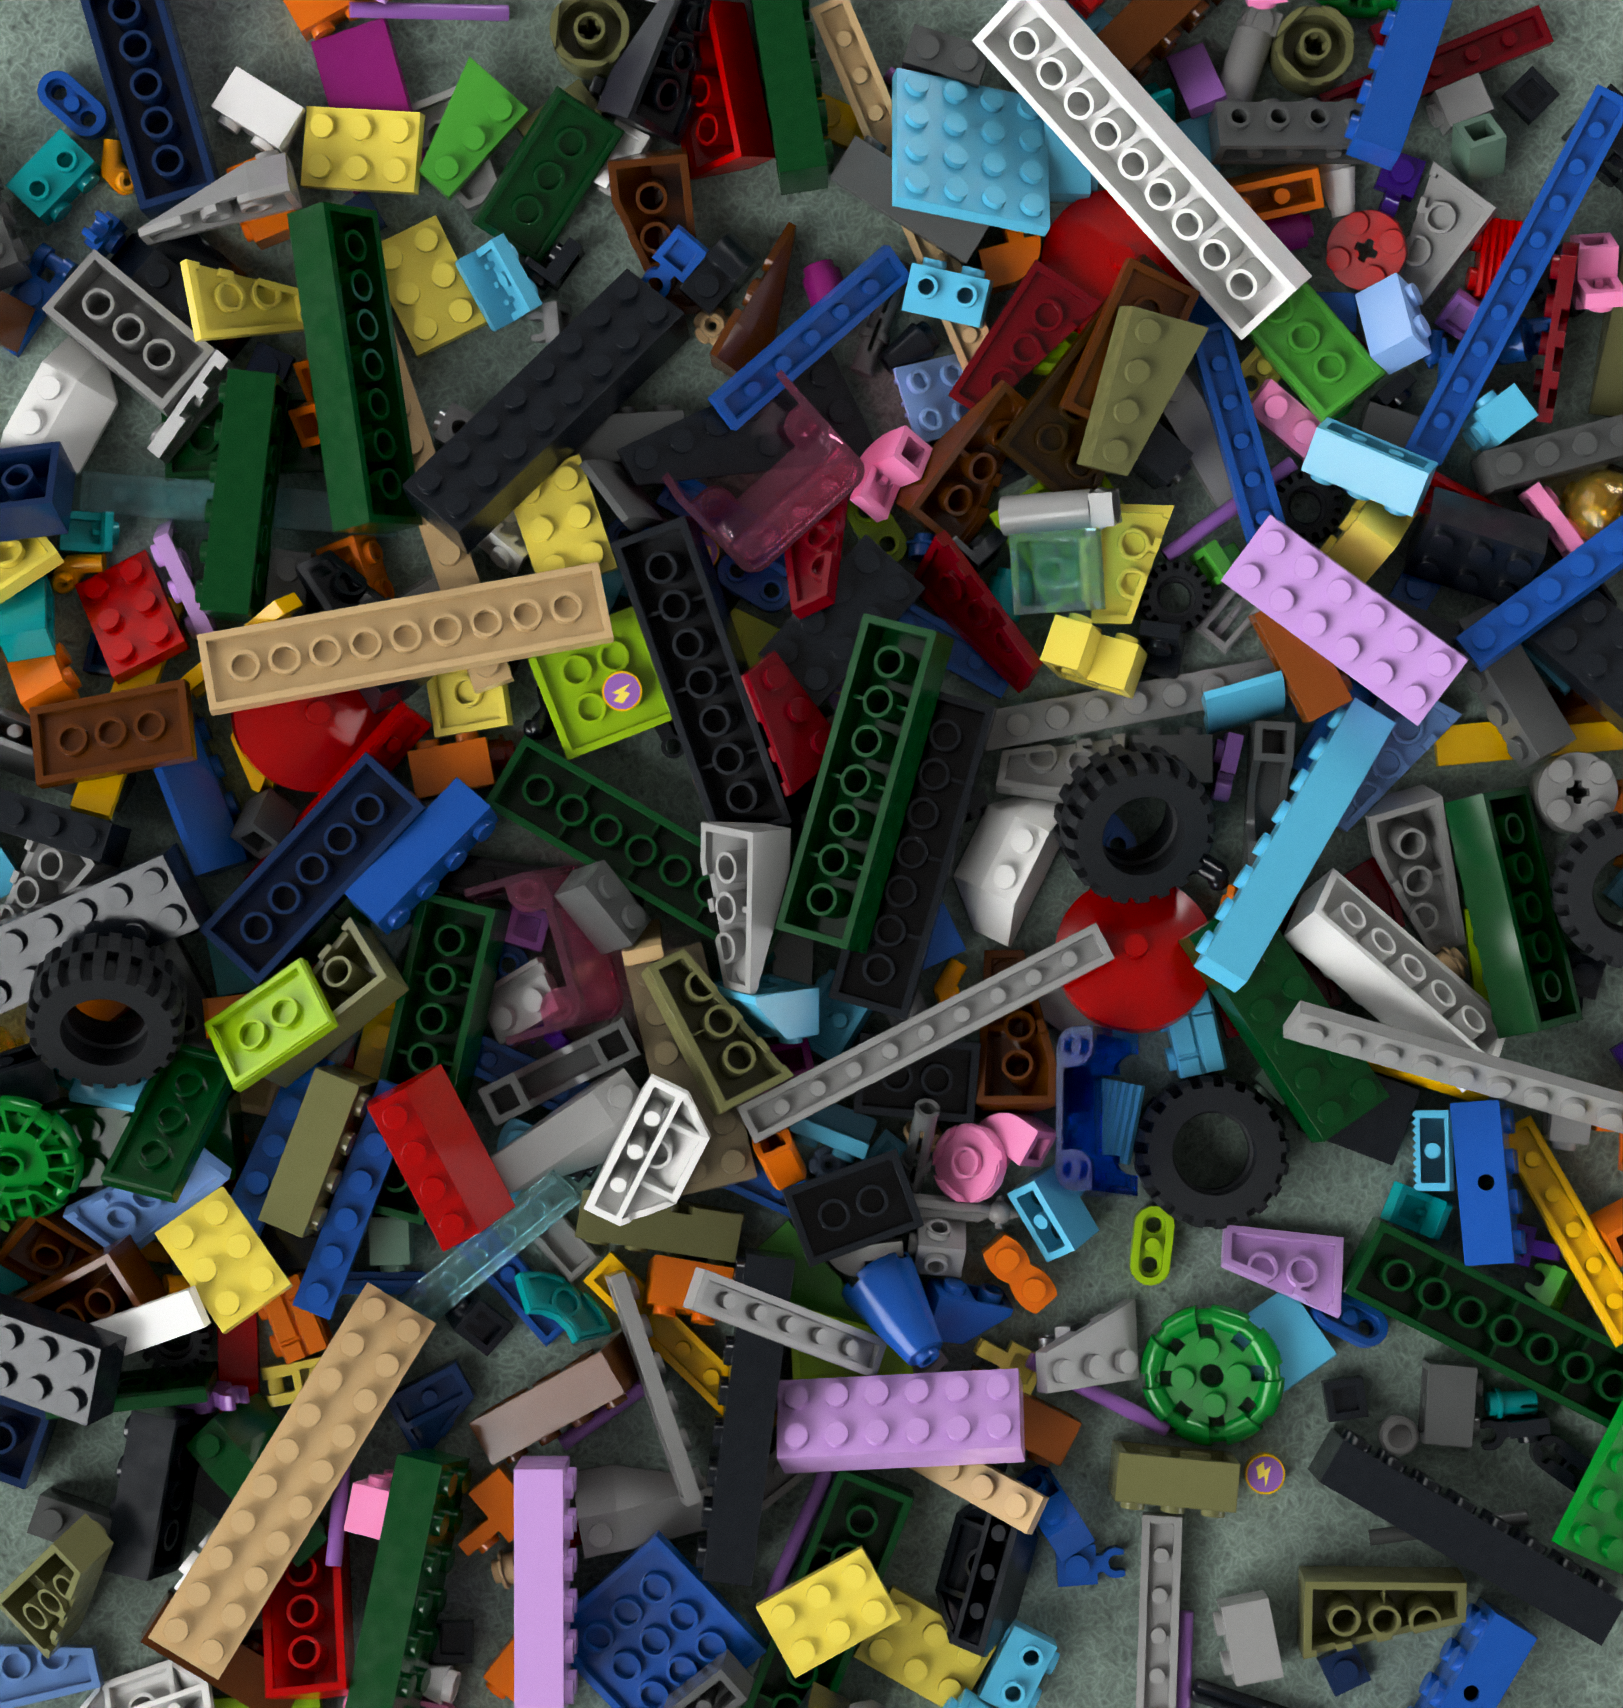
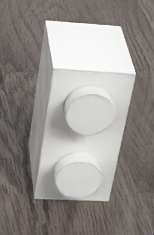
M237 66L211 105L219 116L217 122L222 127L235 135H238L240 130L253 137L250 143L262 152L278 150L279 154H287L305 125L306 110L302 106Z

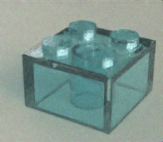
M1082 528L1009 534L1014 615L1106 609L1101 529Z

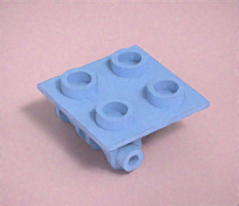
M956 354L893 368L895 376L893 382L899 388L903 401L900 404L901 407H905L906 411L904 414L905 419L909 420L912 431L930 445L934 440L940 439L969 411V409L948 396L963 373Z

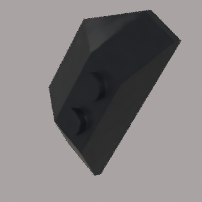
M138 232L132 233L109 260L192 330L180 262L188 259L200 262L202 266L213 269L223 268L234 271L236 275L248 277L244 271L198 234L147 245L139 237ZM252 337L206 342L232 362Z
M972 1503L956 1513L935 1589L941 1614L948 1629L946 1633L950 1644L981 1657H987L1015 1620L1038 1542L1036 1527L1032 1535L1025 1534Z

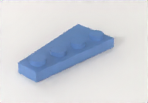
M1378 698L1373 709L1396 724L1339 821L1337 828L1348 832L1463 714L1437 701L1417 726L1382 699Z
M203 1148L177 1203L108 1187L66 1206L63 1218L104 1248L130 1234L141 1250L157 1237L154 1234L228 1181L232 1169Z
M0 1644V1708H16L100 1688L104 1685L96 1645H62L47 1659L34 1644Z

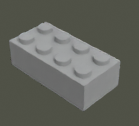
M95 249L92 250L41 308L51 321L166 417H169L179 400L185 395L216 350L206 341L195 342L192 329Z

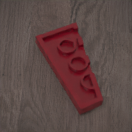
M1563 242L1561 255L1553 254L1549 279H1556L1557 284L1555 294L1547 293L1544 317L1551 318L1549 332H1541L1538 355L1546 357L1544 369L1536 368L1533 392L1540 393L1536 422L1552 423L1580 243Z
M1035 260L948 396L970 410L1001 380L1013 388L1103 303L1038 260Z
M845 459L777 492L791 611L799 619L835 604L852 467Z
M943 530L932 540L913 576L925 587V591L920 597L1018 693H1021L1030 686L1043 662L948 532Z

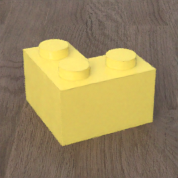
M1357 499L1352 505L1351 511L1338 526L1343 532L1338 538L1331 534L1319 550L1366 583L1397 547L1418 511L1412 517L1408 515L1404 517L1396 516L1386 511L1384 505L1373 500L1362 501Z
M1071 612L1068 618L1055 614L1040 660L1061 679L1133 699L1148 655L1138 644L1139 640L1124 633H1116L1115 638L1101 634L1102 629L1092 625V619L1081 614Z

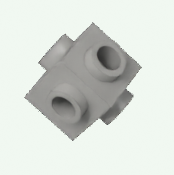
M922 1218L924 1226L916 1228V1233H908L906 1252L913 1257L918 1274L961 1278L966 1254V1222L939 1218Z

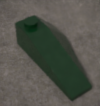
M256 1393L249 1397L250 1402L247 1404H236V1410L224 1411L213 1417L184 1445L205 1472L232 1500L282 1421L281 1417L269 1405L261 1393ZM320 1515L292 1559V1562L298 1568H301L328 1541V1534Z

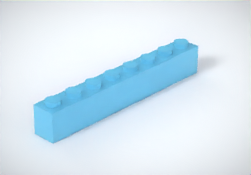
M1356 697L1345 708L1340 706L1335 709L1326 726L1331 728L1330 733L1326 739L1320 737L1308 755L1313 760L1309 769L1305 770L1302 768L1290 785V789L1295 792L1289 803L1283 800L1273 814L1271 821L1276 823L1271 834L1264 832L1252 851V853L1257 855L1256 860L1251 867L1246 864L1235 879L1233 885L1239 888L1233 899L1226 897L1217 910L1214 918L1219 920V923L1214 932L1207 930L1196 946L1195 951L1200 953V956L1193 967L1234 993L1247 983L1396 723Z

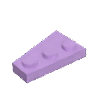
M173 519L157 526L153 537L155 544L151 545L150 549L159 568L163 566L167 568L172 579L167 582L169 591L176 604L183 602L189 615L184 618V621L192 639L195 640L198 634L219 631L214 618L199 610L200 603L195 602L196 584L193 585L190 579L194 576L191 562L186 551H183L181 547L178 549L175 547L172 536L173 533L178 531Z
M1227 1225V1228L1223 1229L1222 1268L1337 1319L1341 1315L1344 1237Z

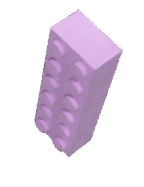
M1273 515L1267 517L1221 579L1224 584L1417 726L1469 660Z
M1019 1369L779 1380L777 1393V1460L784 1474L1025 1462L1023 1383Z
M521 1456L514 1468V1708H567L568 1704H574V1695H577L578 1671L571 1670V1663H574V1654H577L578 1631L577 1629H570V1622L574 1621V1613H577L578 1606L577 1588H570V1581L574 1580V1573H577L578 1563L577 1548H570V1540H573L574 1532H577V1507H570V1499H573L574 1492L577 1491V1467H570V1456Z

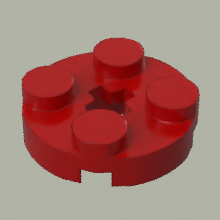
M1370 209L1352 212L1341 219L1329 235L1326 247L1327 265L1339 281L1357 290H1364L1396 272L1400 274L1408 256V247L1402 232L1403 229L1395 218L1383 211ZM1368 239H1372L1374 241L1373 249L1377 251V256L1375 258L1367 257L1364 261L1359 258L1360 251L1357 249V245L1359 242L1366 243Z

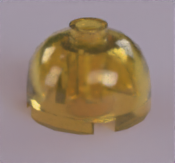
M1596 470L1585 474L1578 483L1571 481L1564 490L1561 497V502L1566 504L1563 515L1577 529L1584 543L1620 517L1623 511L1622 473L1613 470Z

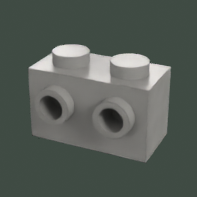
M1264 1590L1216 1599L1218 1611L1212 1612L1216 1635L1224 1636L1226 1650L1220 1651L1224 1675H1231L1236 1686L1283 1678L1284 1674L1269 1598Z

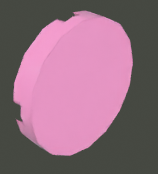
M964 1123L947 1129L938 1139L935 1151L932 1154V1165H935L937 1176L934 1175L937 1186L947 1197L957 1202L979 1203L992 1197L1001 1186L1006 1174L1007 1155L1003 1143L992 1129L981 1124Z

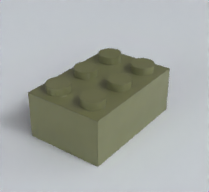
M1112 1440L1108 1489L1114 1501L1120 1502V1507L1125 1509L1144 1510L1145 1504L1161 1506L1160 1511L1165 1513L1184 1514L1185 1508L1201 1510V1515L1206 1517L1224 1518L1225 1512L1236 1513L1241 1464L1231 1451Z

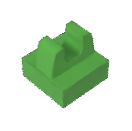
M1214 539L1191 555L1189 559L1194 566L1199 568L1197 571L1201 575L1205 574L1207 577L1206 582L1208 586H1211L1212 590L1223 583L1221 579L1232 566L1231 562L1238 558L1241 551L1234 541L1221 548L1216 539Z
M1536 1263L1534 1268L1544 1274L1545 1281L1541 1286H1535L1526 1282V1291L1533 1295L1536 1301L1561 1312L1577 1279L1570 1272L1554 1264L1551 1266L1544 1263Z

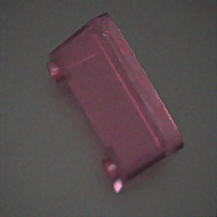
M782 370L776 374L777 378L799 403L789 412L784 423L787 436L796 446L738 499L722 486H710L692 499L669 473L662 477L677 502L741 569L752 573L762 571L774 562L861 483L865 473L864 464L857 454Z
M566 865L528 871L464 889L466 898L472 902L507 893L510 903L521 912L531 913L545 909L567 986L548 992L542 999L540 1012L544 1026L505 1037L508 1046L517 1047L613 1019L621 1012L624 1006V995L612 953L601 955L553 896L572 870L580 868L579 866Z

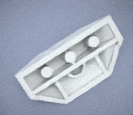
M68 336L42 361L3 431L0 449L60 441L76 475L81 474L119 406L110 369L71 336Z
M1016 796L987 806L985 814L982 816L953 875L974 931L1009 948L1011 947L1060 847L1054 832V826L1057 824V821L1053 816L1055 805L1062 802Z
M651 1073L607 1156L584 1206L585 1210L618 1226L630 1223L633 1219L653 1214L677 1203L711 1137L688 1090Z
M168 1659L104 1681V1685L96 1688L80 1708L215 1707L211 1684Z

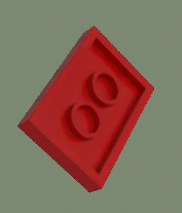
M146 550L75 585L112 678L118 685L190 649L154 562Z

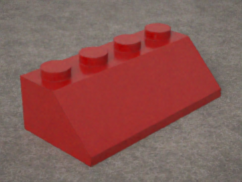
M711 0L707 31L700 35L697 57L702 58L701 71H695L692 94L697 95L695 110L681 142L682 148L687 147L690 180L751 169L775 158L745 3Z
M441 1063L368 1100L367 1109L443 1252L481 1233L515 1207L505 1184Z
M325 1526L328 1534L329 1526ZM347 1531L344 1534L342 1567L325 1566L326 1543L301 1568H298L292 1561L290 1562L262 1608L266 1699H324L348 1696L355 1654L349 1533Z

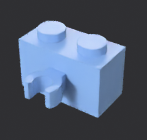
M1396 272L1355 294L1370 357L1389 375L1432 353L1428 337L1431 336V329L1427 320L1421 314L1419 306L1423 304V298L1414 283L1408 284Z

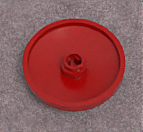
M1107 190L1091 193L1089 198L1078 199L1070 204L1051 225L1043 244L1040 262L1102 303L1109 296L1125 259L1131 257L1136 260L1142 254L1149 257L1173 279L1195 289ZM1100 306L1074 332L1080 334Z
M357 689L231 712V724L236 742L242 754L262 776L271 782L289 789L304 792H320L391 712V707L375 715Z
M1174 886L1169 889L1170 895L1161 899L1157 895L1150 896L1148 903L1136 904L1132 898H1129L1128 903L1125 904L1114 902L1110 895L1102 898L1095 894L1092 889H1089L1070 906L1059 926L1055 943L1097 923L1115 957L1114 960L1062 986L1065 995L1072 1005L1086 1018L1102 1027L1117 1032L1149 1033L1177 1023L1200 1003L1208 986L1197 969L1193 967V963L1178 940L1208 920L1199 906L1180 889Z

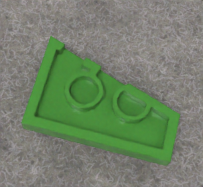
M470 56L419 169L420 175L449 201L530 114L527 107Z

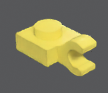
M980 1337L973 1352L977 1356L997 1365V1369L1018 1368L1023 1383V1392L1031 1395L1037 1383L1036 1372L1026 1368L1025 1363L1031 1353L1035 1354V1352L1012 1340L1007 1349L1004 1350Z

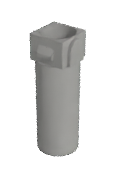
M1246 6L1242 9L1219 75L1220 82L1228 99L1235 98L1243 102L1252 101L1273 38L1277 35L1282 14L1271 9H1256L1253 6Z
M1098 487L1095 490L1081 489L1001 496L999 500V524L1004 536L1086 530L1097 527L1104 529L1116 526L1122 522L1119 488L1107 489Z

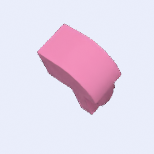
M1607 232L1570 235V242L1580 243L1572 292V302L1575 310L1589 309L1592 312L1604 313L1611 311L1613 307H1623V285L1617 277L1619 245L1612 234Z
M906 425L885 433L866 449L853 468L852 473L858 479L849 500L877 523L888 519L900 487L921 480L933 448Z
M996 1113L986 1117L979 1123L992 1129L1001 1139L1007 1155L1006 1169L1011 1160L1019 1166L1040 1167L1059 1134L1042 1120L1024 1114Z

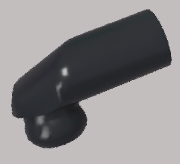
M537 686L540 708L532 719L526 720L523 725L525 736L532 740H542L550 736L555 729L539 686Z
M1203 853L1201 858L1205 862L1199 872L1192 871L1188 876L1198 874L1207 880L1210 889L1215 891L1224 890L1229 884V869L1216 858Z

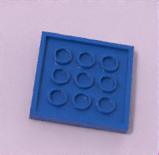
M659 1530L578 1599L577 1613H574V1621L570 1622V1629H577L578 1649L577 1654H574V1663H571V1666L578 1671L611 1708H664L669 1694L727 1649L747 1669L767 1652L768 1648L765 1640L708 1581L703 1580L702 1574Z

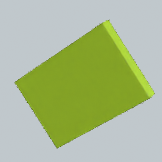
M301 957L204 1023L233 1089L240 1093L339 1026L308 961Z

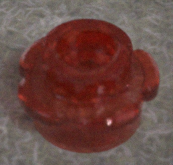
M499 734V738L488 740L493 770H503L515 751L513 740L505 741L503 734Z

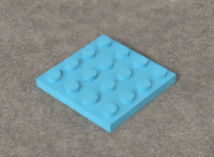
M896 68L892 76V206L1045 237L1050 229L1048 147L1044 145V120L1019 93L979 85V88H975L953 79Z

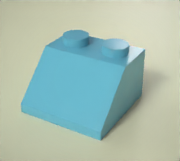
M766 974L761 975L757 993L750 995L724 988L723 981L713 982L718 987L720 994L731 1006H734L744 1017L742 1019L754 1030L757 1036H776L780 1043L798 1044L803 1042V1037L819 1035L818 986Z

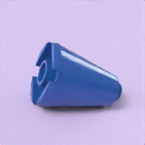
M903 1251V1258H899L896 1252L887 1254L858 1271L856 1275L859 1281L852 1288L847 1282L843 1288L841 1295L846 1304L909 1366L919 1365L922 1368L936 1361L940 1356L939 1350L943 1342L915 1262L909 1253Z

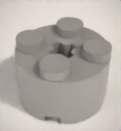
M1584 752L1566 753L1550 758L1535 771L1529 782V791L1535 815L1549 829L1560 833L1581 832L1584 829L1582 824L1592 818L1598 821L1604 818L1605 813L1613 812L1618 799L1617 781L1611 766L1600 758ZM1573 787L1579 790V797L1573 799L1572 796H1567L1566 789Z

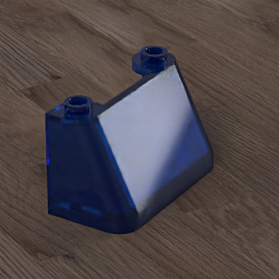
M1095 1025L1068 1027L1058 1038L1056 1051L1055 1171L1057 1180L1063 1190L1070 1195L1082 1197L1138 1196V1176L1127 1174L1121 1170L1118 1165L1120 1164V1156L1102 1155L1103 1076L1120 1075V1067L1118 1066L1121 1061L1129 1055H1138V1034Z

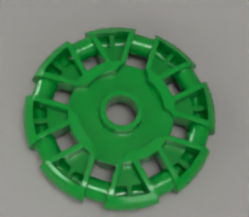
M2 1095L0 1098V1116L3 1120V1123H0V1157L11 1156L20 1165L10 1167L0 1161V1219L19 1221L20 1217L30 1215L32 1219L47 1216L63 1207L69 1201L68 1195L76 1193L81 1184L84 1174V1155L78 1152L80 1141L72 1127L56 1112L51 1115L41 1109L42 1104L24 1097ZM35 1125H37V1126H39V1127H41V1128L43 1129L41 1133H40L39 1129H38ZM61 1153H62V1157H61V1158H59V1159H52V1155H51V1154H61ZM46 1180L47 1182L53 1185L47 1186L44 1184V1182ZM37 1204L40 1206L38 1215L35 1214Z
M1212 1304L1211 1308L1199 1309L1197 1305H1194L1168 1316L1161 1322L1162 1328L1156 1335L1151 1334L1141 1359L1140 1373L1145 1375L1146 1386L1142 1387L1143 1393L1153 1414L1161 1422L1166 1421L1176 1430L1174 1432L1175 1435L1189 1442L1204 1446H1213V1442H1226L1227 1445H1232L1258 1433L1263 1429L1262 1423L1268 1416L1273 1417L1276 1413L1284 1391L1285 1378L1281 1377L1279 1367L1283 1361L1277 1345L1264 1327L1260 1329L1249 1320L1251 1316L1224 1305ZM1200 1324H1212L1215 1335L1201 1336ZM1238 1332L1250 1341L1245 1348L1232 1339ZM1174 1338L1180 1339L1185 1343L1179 1352L1169 1345ZM1208 1364L1217 1365L1223 1372V1381L1217 1384L1207 1382L1202 1376V1368ZM1251 1366H1263L1264 1377L1252 1378ZM1161 1371H1172L1171 1383H1161ZM1247 1396L1256 1404L1251 1412L1241 1405ZM1180 1400L1193 1409L1187 1417H1184L1175 1409ZM1224 1414L1225 1425L1212 1426L1211 1417L1215 1418Z

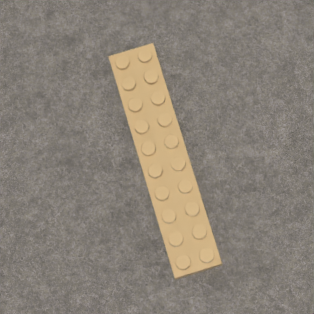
M595 562L197 635L209 711L211 716L612 643L614 642V636L599 563Z
M369 1282L366 1283L148 1636L149 1639L219 1680L436 1325L435 1322Z

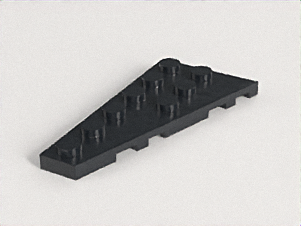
M829 350L737 431L731 430L713 405L619 448L617 453L633 486L641 487L677 483L686 480L713 479L731 475H749L803 469L812 466L834 465L844 459L847 463L857 462L874 440L831 350Z

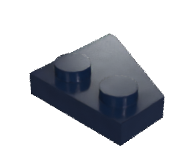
M454 1359L397 1388L387 1405L412 1450L422 1448L433 1449L442 1436L445 1437L452 1428L458 1415L464 1412L473 1400L475 1392L457 1359Z

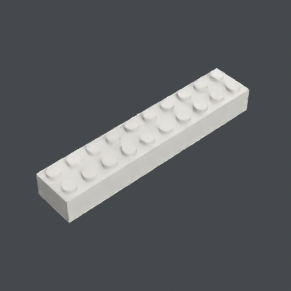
M1009 0L972 40L1188 282L1200 292V295L1241 340L1257 328L1312 277L1065 0Z

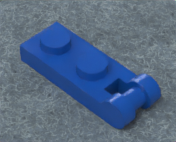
M44 242L35 250L28 265L33 278L15 285L9 295L35 308L18 353L6 349L18 358L47 316L41 308L78 267V264L69 258L63 260L57 256L55 249ZM46 267L55 273L50 283L40 277Z

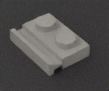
M536 957L495 982L487 1018L499 1045L513 1042L568 1009L553 974L548 973L545 963H547L545 957Z

